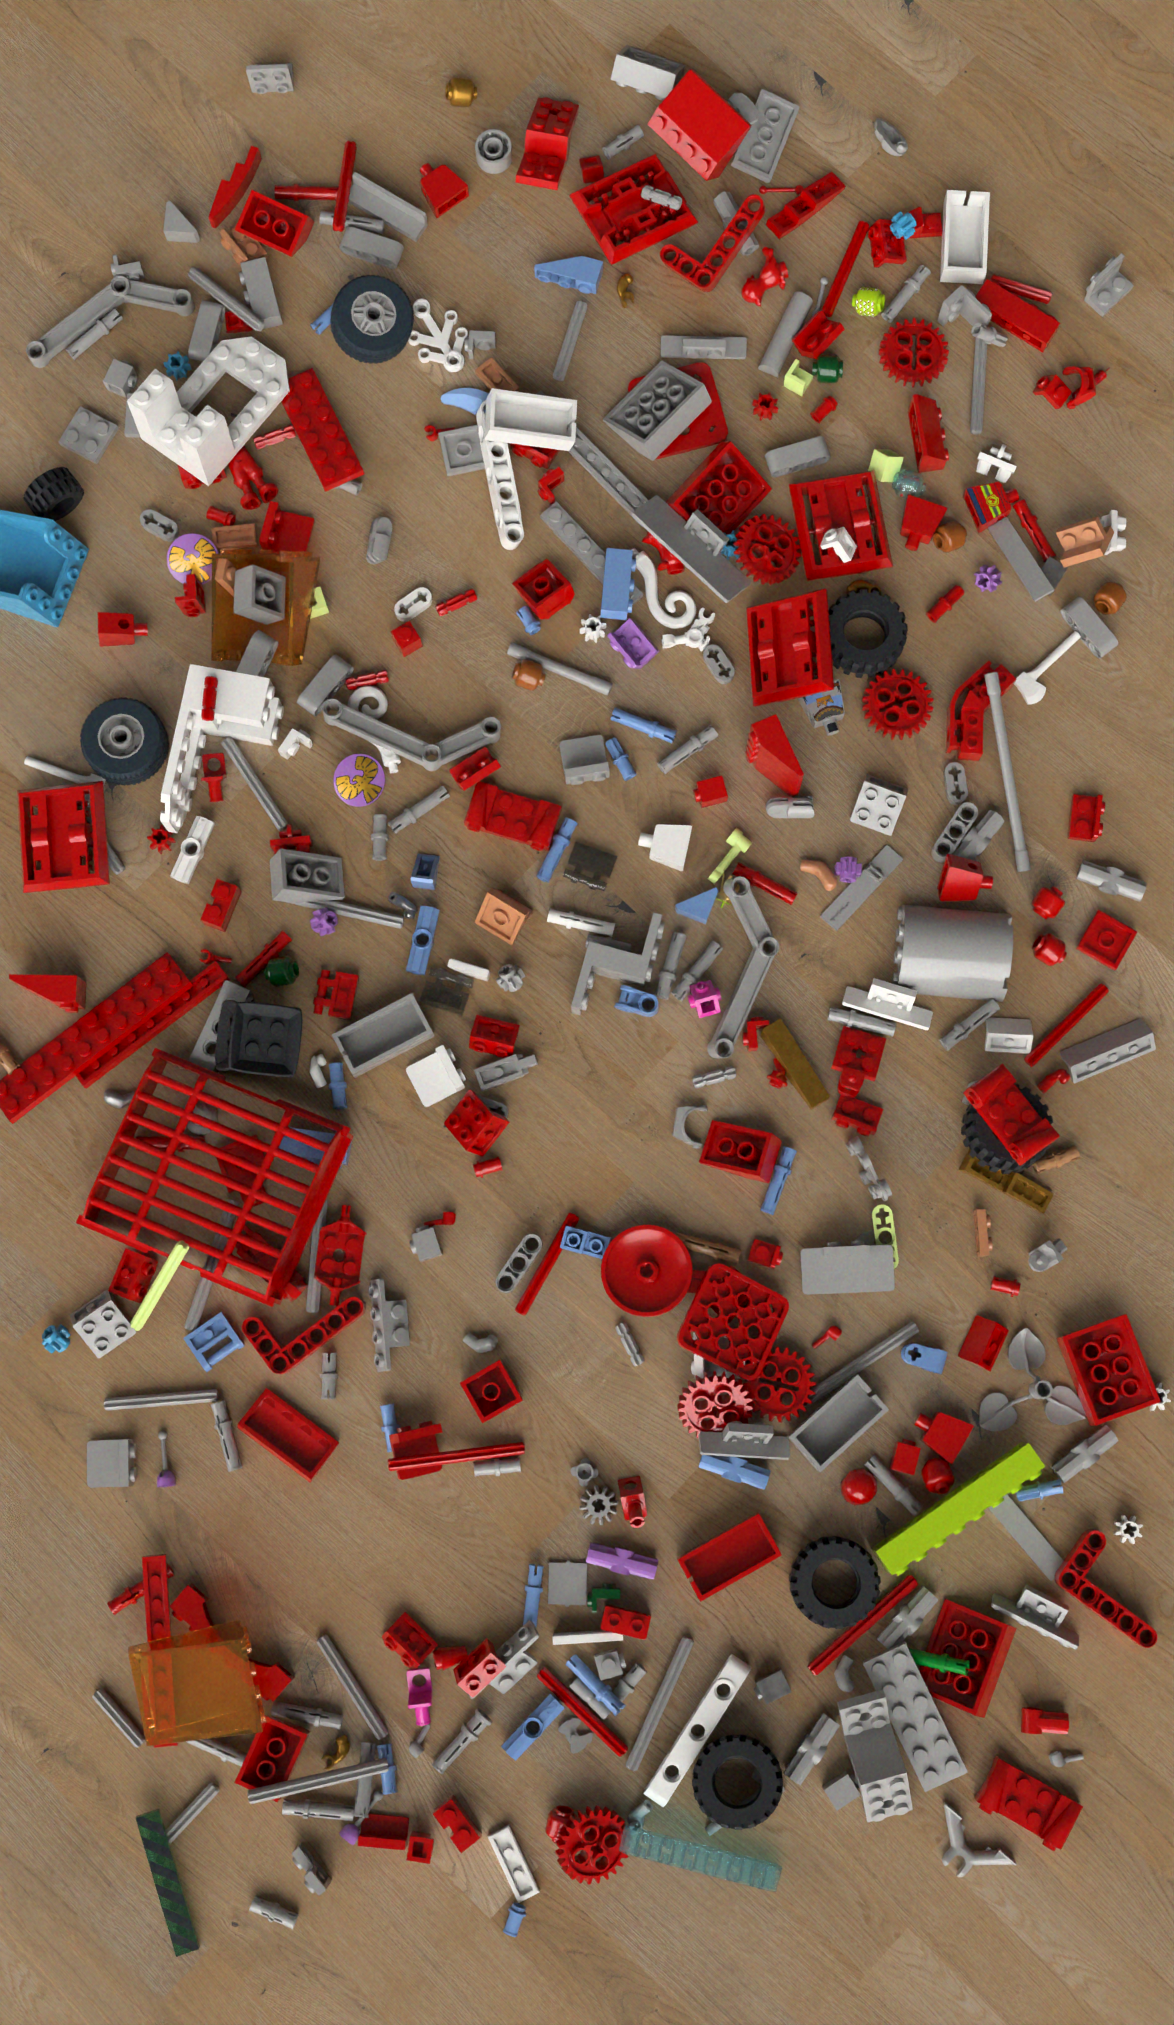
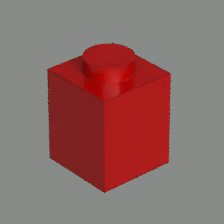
M410 620L391 631L393 641L403 657L423 647L421 638Z
M722 775L696 782V789L693 790L696 803L700 802L701 808L727 802L728 794Z
M902 1439V1443L895 1442L889 1469L914 1475L921 1448L915 1447L916 1442Z

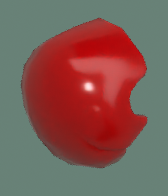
M854 1469L841 1481V1495L846 1502L854 1506L867 1504L877 1493V1480L866 1469Z

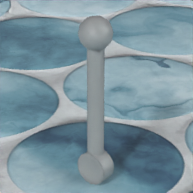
M822 277L820 280L821 288L812 317L820 310L825 285L829 282L827 277Z

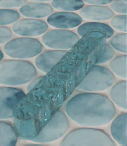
M628 1825L624 1827L619 1851L628 1855L771 1892L777 1891L782 1870L780 1865Z

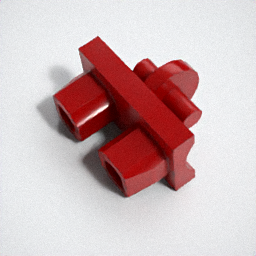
M287 824V831L279 832L281 839L270 840V846L274 854L279 849H296L299 852L310 853V847H313L310 835L302 836L301 829L293 830L292 824Z

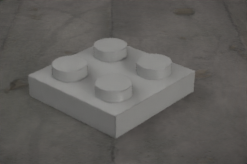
M80 406L58 442L68 450L98 464L119 428L112 422Z
M478 425L438 433L447 477L485 469Z

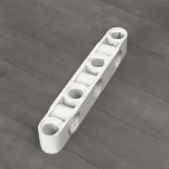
M485 400L476 413L481 451L500 542L505 549L513 550L518 547L524 537L521 510L508 444L484 440ZM491 451L498 452L500 457L494 456ZM500 492L505 493L508 499L502 498ZM508 534L514 535L516 540H511Z
M733 1654L728 1657L643 1792L644 1795L662 1807L667 1804L746 1679L751 1666ZM722 1683L730 1687L729 1693L724 1696L717 1693V1687ZM696 1724L704 1727V1732L700 1736H695L691 1733V1728ZM669 1765H674L678 1768L676 1776L670 1777L665 1773Z

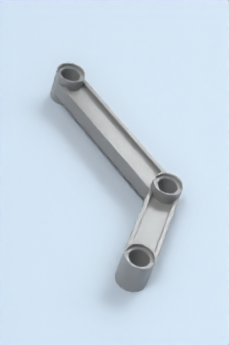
M116 276L108 286L37 341L30 342L26 347V353L35 367L43 368L47 366L50 359L96 324L95 321L103 319L112 309H116L122 303L129 302L176 312L181 316L191 315L195 305L188 290H176L129 280L124 276ZM125 287L123 291H118L120 288ZM187 301L186 304L180 305V302ZM42 352L40 356L34 357L36 353Z
M328 699L322 706L324 720L328 725L342 728L418 763L429 771H436L450 761L487 744L496 743L501 735L500 721L495 717H487L481 723L440 742L428 744L345 706L337 699ZM330 710L338 711L336 714L328 713ZM488 728H493L496 731L493 733H489L486 730ZM430 755L437 757L435 760L427 759Z
M741 876L726 880L723 889L724 893L729 897L753 949L716 1032L708 1043L707 1051L713 1058H728L733 1054L734 1045L772 960L779 951V943L773 937L750 889L749 881ZM735 882L740 886L738 893L734 890ZM765 942L769 946V950L767 953L763 950V944ZM719 1043H722L724 1047V1050L721 1054L718 1052L717 1049Z

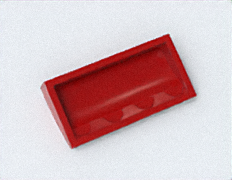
M267 1388L237 1424L239 1430L309 1483L312 1482L339 1445L337 1440Z

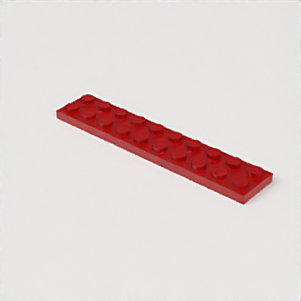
M168 952L20 1064L19 1068L17 1067L12 1071L11 1075L7 1074L0 1079V1108L12 1124L193 986Z

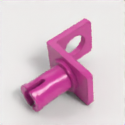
M430 1668L409 1669L406 1672L409 1690L408 1708H415L416 1725H428L431 1723L429 1706L432 1705L433 1696ZM415 1675H423L426 1678L425 1684L422 1686L415 1685L412 1681Z

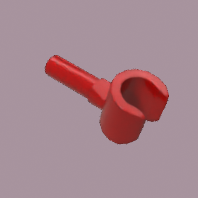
M432 425L424 428L425 432L434 431L432 435L426 436L429 441H435L440 432L455 429V427L435 429Z
M207 949L200 951L208 954L206 960L199 959L204 964L209 965L215 961L232 963V958L214 955Z
M443 1212V1219L424 1222V1226L453 1225L456 1214L453 1212Z
M830 1326L826 1333L812 1344V1347L816 1349L829 1337L836 1341L842 1334V1330L837 1326Z

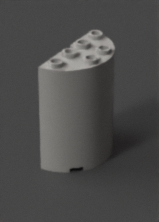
M902 904V907H898L897 920H901L896 929L895 942H899V946H897V950L894 952V964H897V972H893L892 984L915 990L920 995L986 1001L992 998L997 1002H1003L1007 992L1006 978H1010L1013 953L1011 914Z

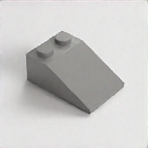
M279 849L270 859L272 900L302 903L343 900L345 898L342 858Z

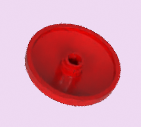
M638 1225L618 1234L608 1245L601 1263V1279L609 1298L620 1309L639 1317H655L673 1310L687 1295L693 1277L692 1260L684 1243L671 1231L655 1225Z

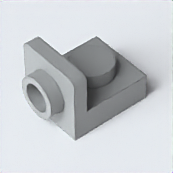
M469 330V338H465V351L468 352L469 359H474V348L480 350L496 349L495 332Z

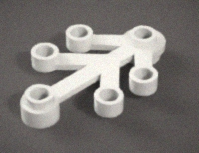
M417 299L413 304L414 314L418 318L423 319L433 337L419 334L418 331L412 330L408 340L409 344L416 346L421 343L440 348L443 354L430 352L428 348H421L418 351L419 360L422 363L429 361L442 363L449 372L460 371L464 366V357L461 351L465 338H468L467 329L460 327L455 331L456 341L452 350L448 342L453 325L458 321L457 313L454 310H448L445 313V323L441 333L430 315L429 302L426 299ZM424 308L426 311L419 312V309ZM453 315L455 318L449 320L448 316ZM459 333L466 334L464 337L458 336ZM412 336L418 337L416 340L410 339ZM423 353L428 354L426 358L421 357ZM456 360L457 364L452 365L450 362Z

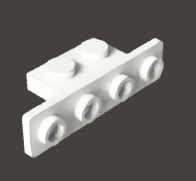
M875 978L869 992L847 986L842 1002L844 1006L924 1030H929L933 1015L932 1011L913 1006L917 991Z

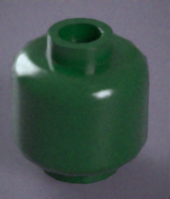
M821 354L818 356L817 362H813L812 375H816L819 383H837L839 378L843 376V360H840L838 355Z
M289 956L272 958L264 969V975L266 980H269L275 987L291 985L299 977V966Z

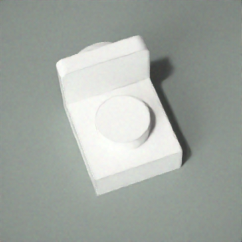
M845 527L828 530L824 534L820 545L822 549L833 547L844 563L851 561L857 547Z
M292 728L278 749L280 756L287 760L291 755L294 756L300 747L299 742L311 748L313 745L310 740L311 736L301 729L296 731Z

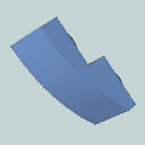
M566 1226L560 1248L603 1259L611 1237Z

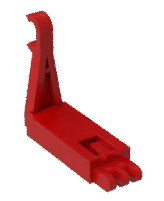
M244 1225L243 1231L246 1232L245 1235L270 1245L258 1232H253ZM240 1242L236 1243L235 1248L238 1249L236 1253L242 1259L273 1272L278 1260L277 1258ZM295 1270L291 1281L283 1287L285 1291L283 1299H289L291 1302H294L308 1287L304 1282L306 1279L297 1270Z

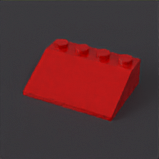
M690 69L662 101L647 124L706 181L720 177L752 126L693 69Z
M731 441L720 442L666 503L686 522L692 513L698 509L719 530L728 535L744 521L772 488Z
M774 714L751 724L746 745L747 751H745L749 764L753 763L756 770L787 795L798 796L804 773L777 715Z
M1127 1314L1056 1338L1090 1426H1097L1161 1402Z
M945 1599L926 1652L939 1655L946 1653L949 1657L969 1660L970 1665L969 1669L966 1668L968 1670L966 1676L950 1671L943 1673L939 1669L920 1665L919 1671L931 1696L974 1716L985 1718L1017 1628Z

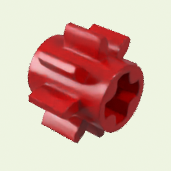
M770 392L765 395L759 393L758 400L754 399L752 405L755 407L753 415L757 414L760 417V421L763 418L771 420L772 413H778V407L776 406L778 399H773Z
M163 825L160 826V829L155 830L151 828L153 833L151 836H147V839L153 843L149 847L152 850L158 848L160 854L166 849L172 851L170 848L171 843H176V840L170 837L173 833L168 832V830L165 831ZM162 836H164L166 839H163L161 843H159L157 840H160Z

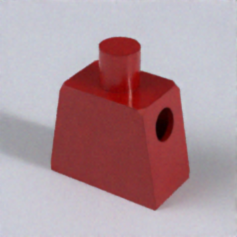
M426 163L420 168V173L424 176L420 180L421 191L436 218H439L469 196L468 185L446 165L442 164L434 170L430 163Z
M908 494L900 535L908 538L905 547L911 551H917L920 542L929 544L935 534V530L944 519L947 507Z
M98 612L100 647L135 644V636H148L147 623H134V614Z
M952 854L946 855L937 886L940 901H971L977 899L980 888H992L993 876L983 875L980 862Z
M920 1412L914 1422V1425L924 1430L920 1440L949 1464H953L974 1427L972 1424L941 1412H935L932 1419Z

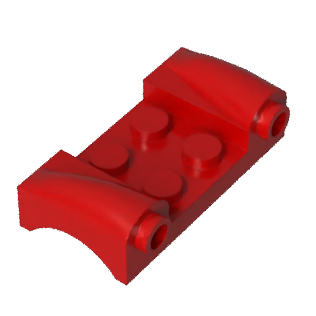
M479 781L476 783L465 816L464 825L467 829L474 832L483 831L529 845L532 849L538 851H549L554 831L562 812V806L500 790L497 786Z
M1002 1063L967 1088L963 1094L1009 1151L1012 1158L1021 1166L1054 1142L1060 1135L1046 1118L1042 1120L1014 1084L1017 1082L1016 1079Z
M997 1756L993 1760L985 1782L974 1797L980 1803L978 1808L990 1815L993 1811L1038 1835L1043 1839L1042 1845L1052 1851H1055L1056 1848L1062 1849L1083 1808L1080 1803Z

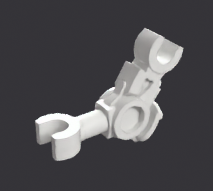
M701 608L698 619L695 620L690 630L685 632L684 635H662V648H671L678 644H685L691 648L698 647L700 651H703L710 641L709 635L704 639V635L710 629L707 625L714 621L715 613H712L711 617L705 618L703 616L705 608Z

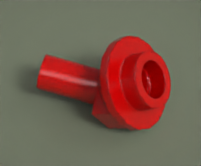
M774 1058L773 1062L776 1070L768 1074L767 1079L770 1080L769 1084L771 1086L781 1089V1087H787L788 1085L787 1078L785 1077L786 1072L777 1058Z

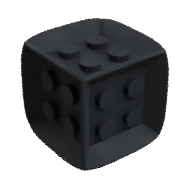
M225 1000L218 1024L215 1051L216 1069L286 1078L294 1077L301 1045L302 1010L276 1004Z

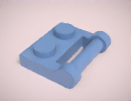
M223 1312L218 1313L183 1338L206 1372L213 1369L212 1366L234 1350L237 1348L240 1350L245 1346ZM228 1335L232 1339L229 1344L209 1358L204 1356V1352Z

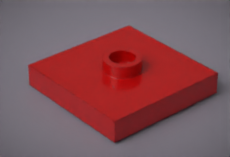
M1098 909L1076 949L1115 971L1135 938L1137 931Z

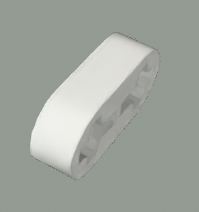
M419 587L399 600L394 607L397 619L407 622L429 608L432 603L430 591L427 588ZM420 594L426 596V602L418 601V596ZM400 608H408L409 613L407 615L401 613Z

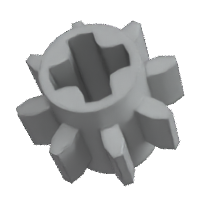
M512 964L504 965L498 971L500 977L496 981L504 991L514 992L522 987V978L525 977V974L516 964L514 966Z

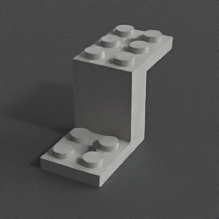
M653 912L642 955L589 941L571 1004L572 1014L581 1015L582 1010L586 1011L589 1002L587 990L593 988L595 974L644 987L645 981L650 982L653 972V965L650 963L651 960L656 961L659 950V943H656L657 939H662L665 922H662L661 914Z
M884 1690L837 1702L844 1741L859 1784L867 1823L882 1821L886 1817L893 1815H904L908 1811L913 1810L907 1771L890 1724Z

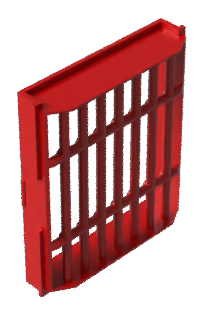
M154 1048L151 1055L154 1058L140 1080L88 1195L83 1216L79 1215L76 1223L144 1253L154 1251L167 1257V1259L170 1255L169 1253L136 1240L141 1227L150 1229L178 1242L180 1240L184 1241L190 1247L218 1258L219 1261L214 1273L185 1260H182L180 1265L191 1270L196 1269L200 1271L201 1277L270 1307H273L275 1303L280 1305L285 1295L283 1287L293 1277L354 1137L349 1133L351 1128L284 1100L272 1101L257 1093L226 1082V1077ZM169 1063L198 1075L199 1077L194 1088L162 1075L166 1064ZM207 1080L285 1111L280 1123L203 1092ZM160 1083L189 1095L190 1097L185 1108L153 1096L157 1084ZM198 1100L275 1131L271 1144L194 1113L193 1111ZM148 1104L179 1116L180 1120L176 1129L144 1117L143 1115ZM293 1115L336 1132V1134L328 1144L288 1126ZM188 1122H194L266 1152L262 1164L258 1165L184 1134ZM138 1126H144L170 1137L171 1140L166 1151L134 1138ZM283 1137H290L325 1152L320 1164L280 1149L279 1146ZM179 1142L256 1173L257 1175L252 1187L175 1155L174 1153ZM129 1146L161 1158L162 1160L157 1171L125 1159L124 1157ZM274 1157L314 1172L315 1176L311 1185H306L270 1170ZM169 1164H175L248 1195L243 1207L231 1204L166 1176L165 1173ZM119 1168H125L151 1179L152 1182L147 1193L115 1180ZM265 1178L306 1194L301 1207L261 1191L260 1189ZM163 1184L238 1216L233 1229L156 1197L160 1185ZM110 1188L143 1201L138 1213L136 1214L105 1201ZM258 1199L296 1215L297 1217L292 1228L251 1212L255 1200ZM153 1205L228 1237L229 1239L224 1250H220L146 1218L150 1207ZM103 1209L133 1222L128 1236L96 1223L95 1221L100 1210ZM246 1221L286 1236L287 1240L283 1249L280 1250L242 1234ZM240 1242L277 1258L278 1260L273 1272L234 1256L232 1253L236 1243ZM227 1264H232L269 1280L266 1294L264 1295L222 1277Z

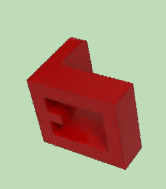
M754 1239L747 1261L774 1269L775 1265L780 1266L784 1252H780L781 1246Z

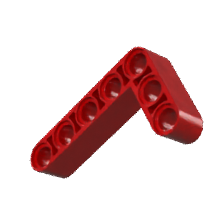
M752 194L745 199L702 264L672 244H667L661 249L660 258L666 267L703 292L712 291L764 216L766 207L762 198L759 195ZM753 203H760V208L757 211L750 210V206ZM741 221H746L748 225L745 229H737ZM728 240H735L733 247H725V243ZM670 252H675V258L671 261H667V254ZM722 258L723 262L720 266L715 267L712 265L714 259ZM692 264L693 269L689 273H684V266ZM709 276L710 281L708 284H700L702 277Z
M357 1297L346 1299L284 1348L260 1318H246L242 1324V1331L273 1373L286 1374L359 1319L365 1313L366 1305L364 1301ZM353 1301H357L360 1304V1310L356 1314H351L349 1311V1304ZM335 1315H339L342 1319V1323L338 1328H333L330 1324L331 1318ZM252 1321H256L259 1324V1330L254 1334H251L248 1330V1326ZM317 1329L323 1332V1339L320 1342H315L312 1339V1334ZM266 1339H270L273 1343V1347L269 1352H265L262 1349V1343ZM299 1343L305 1347V1352L302 1356H296L294 1353V1347ZM280 1357L286 1360V1367L281 1371L275 1366L276 1360Z
M1094 1529L1085 1530L1056 1571L1054 1579L1056 1584L1134 1643L1145 1648L1154 1646L1157 1642V1633L1151 1626L1084 1578L1106 1546V1537L1102 1532ZM1092 1534L1098 1536V1544L1094 1547H1091L1089 1544V1537ZM1083 1553L1085 1562L1083 1565L1078 1566L1075 1558L1078 1554ZM1069 1572L1072 1575V1581L1070 1584L1064 1585L1062 1577L1065 1573ZM1084 1587L1091 1589V1596L1088 1599L1082 1598L1081 1592ZM1108 1601L1110 1603V1610L1108 1613L1103 1614L1101 1604ZM1127 1615L1130 1623L1127 1627L1122 1628L1120 1620L1123 1616ZM1143 1630H1147L1149 1633V1638L1145 1642L1140 1640V1633Z

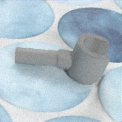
M424 1725L419 1736L409 1746V1752L415 1758L424 1751L420 1743L431 1727L430 1725Z
M1056 1751L1048 1755L1051 1764L1057 1767H1062L1071 1761L1084 1759L1082 1753L1063 1757L1061 1751Z

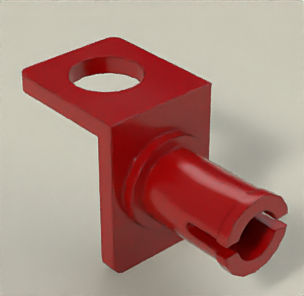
M224 753L203 754L204 777L201 778V781L208 783L209 802L224 801L221 781L227 778ZM211 758H216L220 761V768L217 771H212L208 767V761Z
M640 1476L619 1479L618 1486L625 1520H630V1525L633 1528H640L645 1523L644 1517L647 1516ZM629 1483L637 1485L632 1490H626L624 1487Z

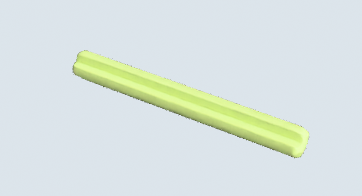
M180 1240L176 1243L131 1320L130 1326L136 1331L143 1328L187 1253L189 1245L184 1241Z

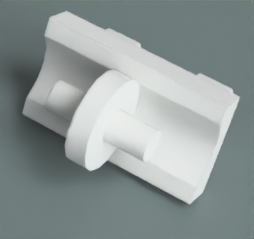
M1002 444L1001 449L992 447L990 453L997 455V458L982 452L979 453L976 472L987 476L991 465L999 468L995 480L1006 483L1011 473L1014 474L1017 466L1001 460V458L1010 461L1012 454L1005 452L1007 445Z
M1111 510L1110 514L1102 516L1100 520L1103 528L1111 525L1114 531L1104 555H1108L1112 551H1122L1126 548L1125 537L1117 536V531L1122 532L1125 530L1126 518L1118 516L1117 510Z

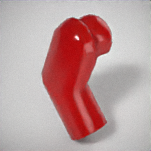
M1060 1068L1048 1074L1037 1087L1045 1094L1058 1080L1061 1084H1066L1071 1076L1066 1072L1067 1070Z

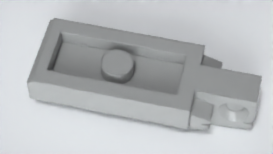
M515 1054L477 1068L474 1072L483 1092L523 1077L529 1073L528 1068L538 1065L535 1055L523 1058L522 1054Z

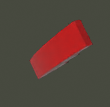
M250 146L245 164L236 162L230 181L221 179L208 217L212 228H217L233 211L251 184L262 160L258 147Z
M830 172L804 188L798 197L785 204L782 211L767 220L766 226L780 240L825 207L846 186L833 172Z

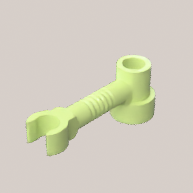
M737 827L726 840L732 848L708 878L714 884L739 852L745 853L753 843L742 835L743 832Z

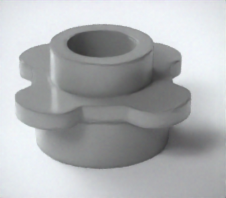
M583 1458L577 1467L571 1468V1474L577 1477L581 1486H587L588 1481L598 1476V1470L591 1466L589 1459ZM583 1470L587 1471L585 1475L582 1473Z

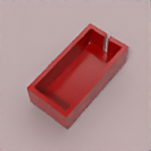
M757 1512L677 1557V1560L687 1579L692 1576L693 1579L689 1582L701 1602L777 1559L782 1554L760 1514Z

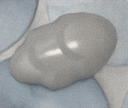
M877 118L874 122V133L881 142L882 148L892 156L900 157L904 155L908 149L905 138L896 127L882 118Z

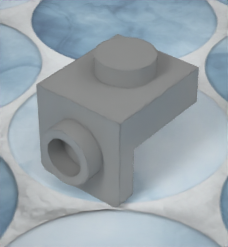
M112 255L114 263L110 265L114 277L124 276L134 281L145 279L140 261L121 265L118 256Z

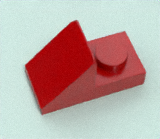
M917 207L909 212L917 225L914 227V234L908 239L942 236L941 213L922 214V207Z

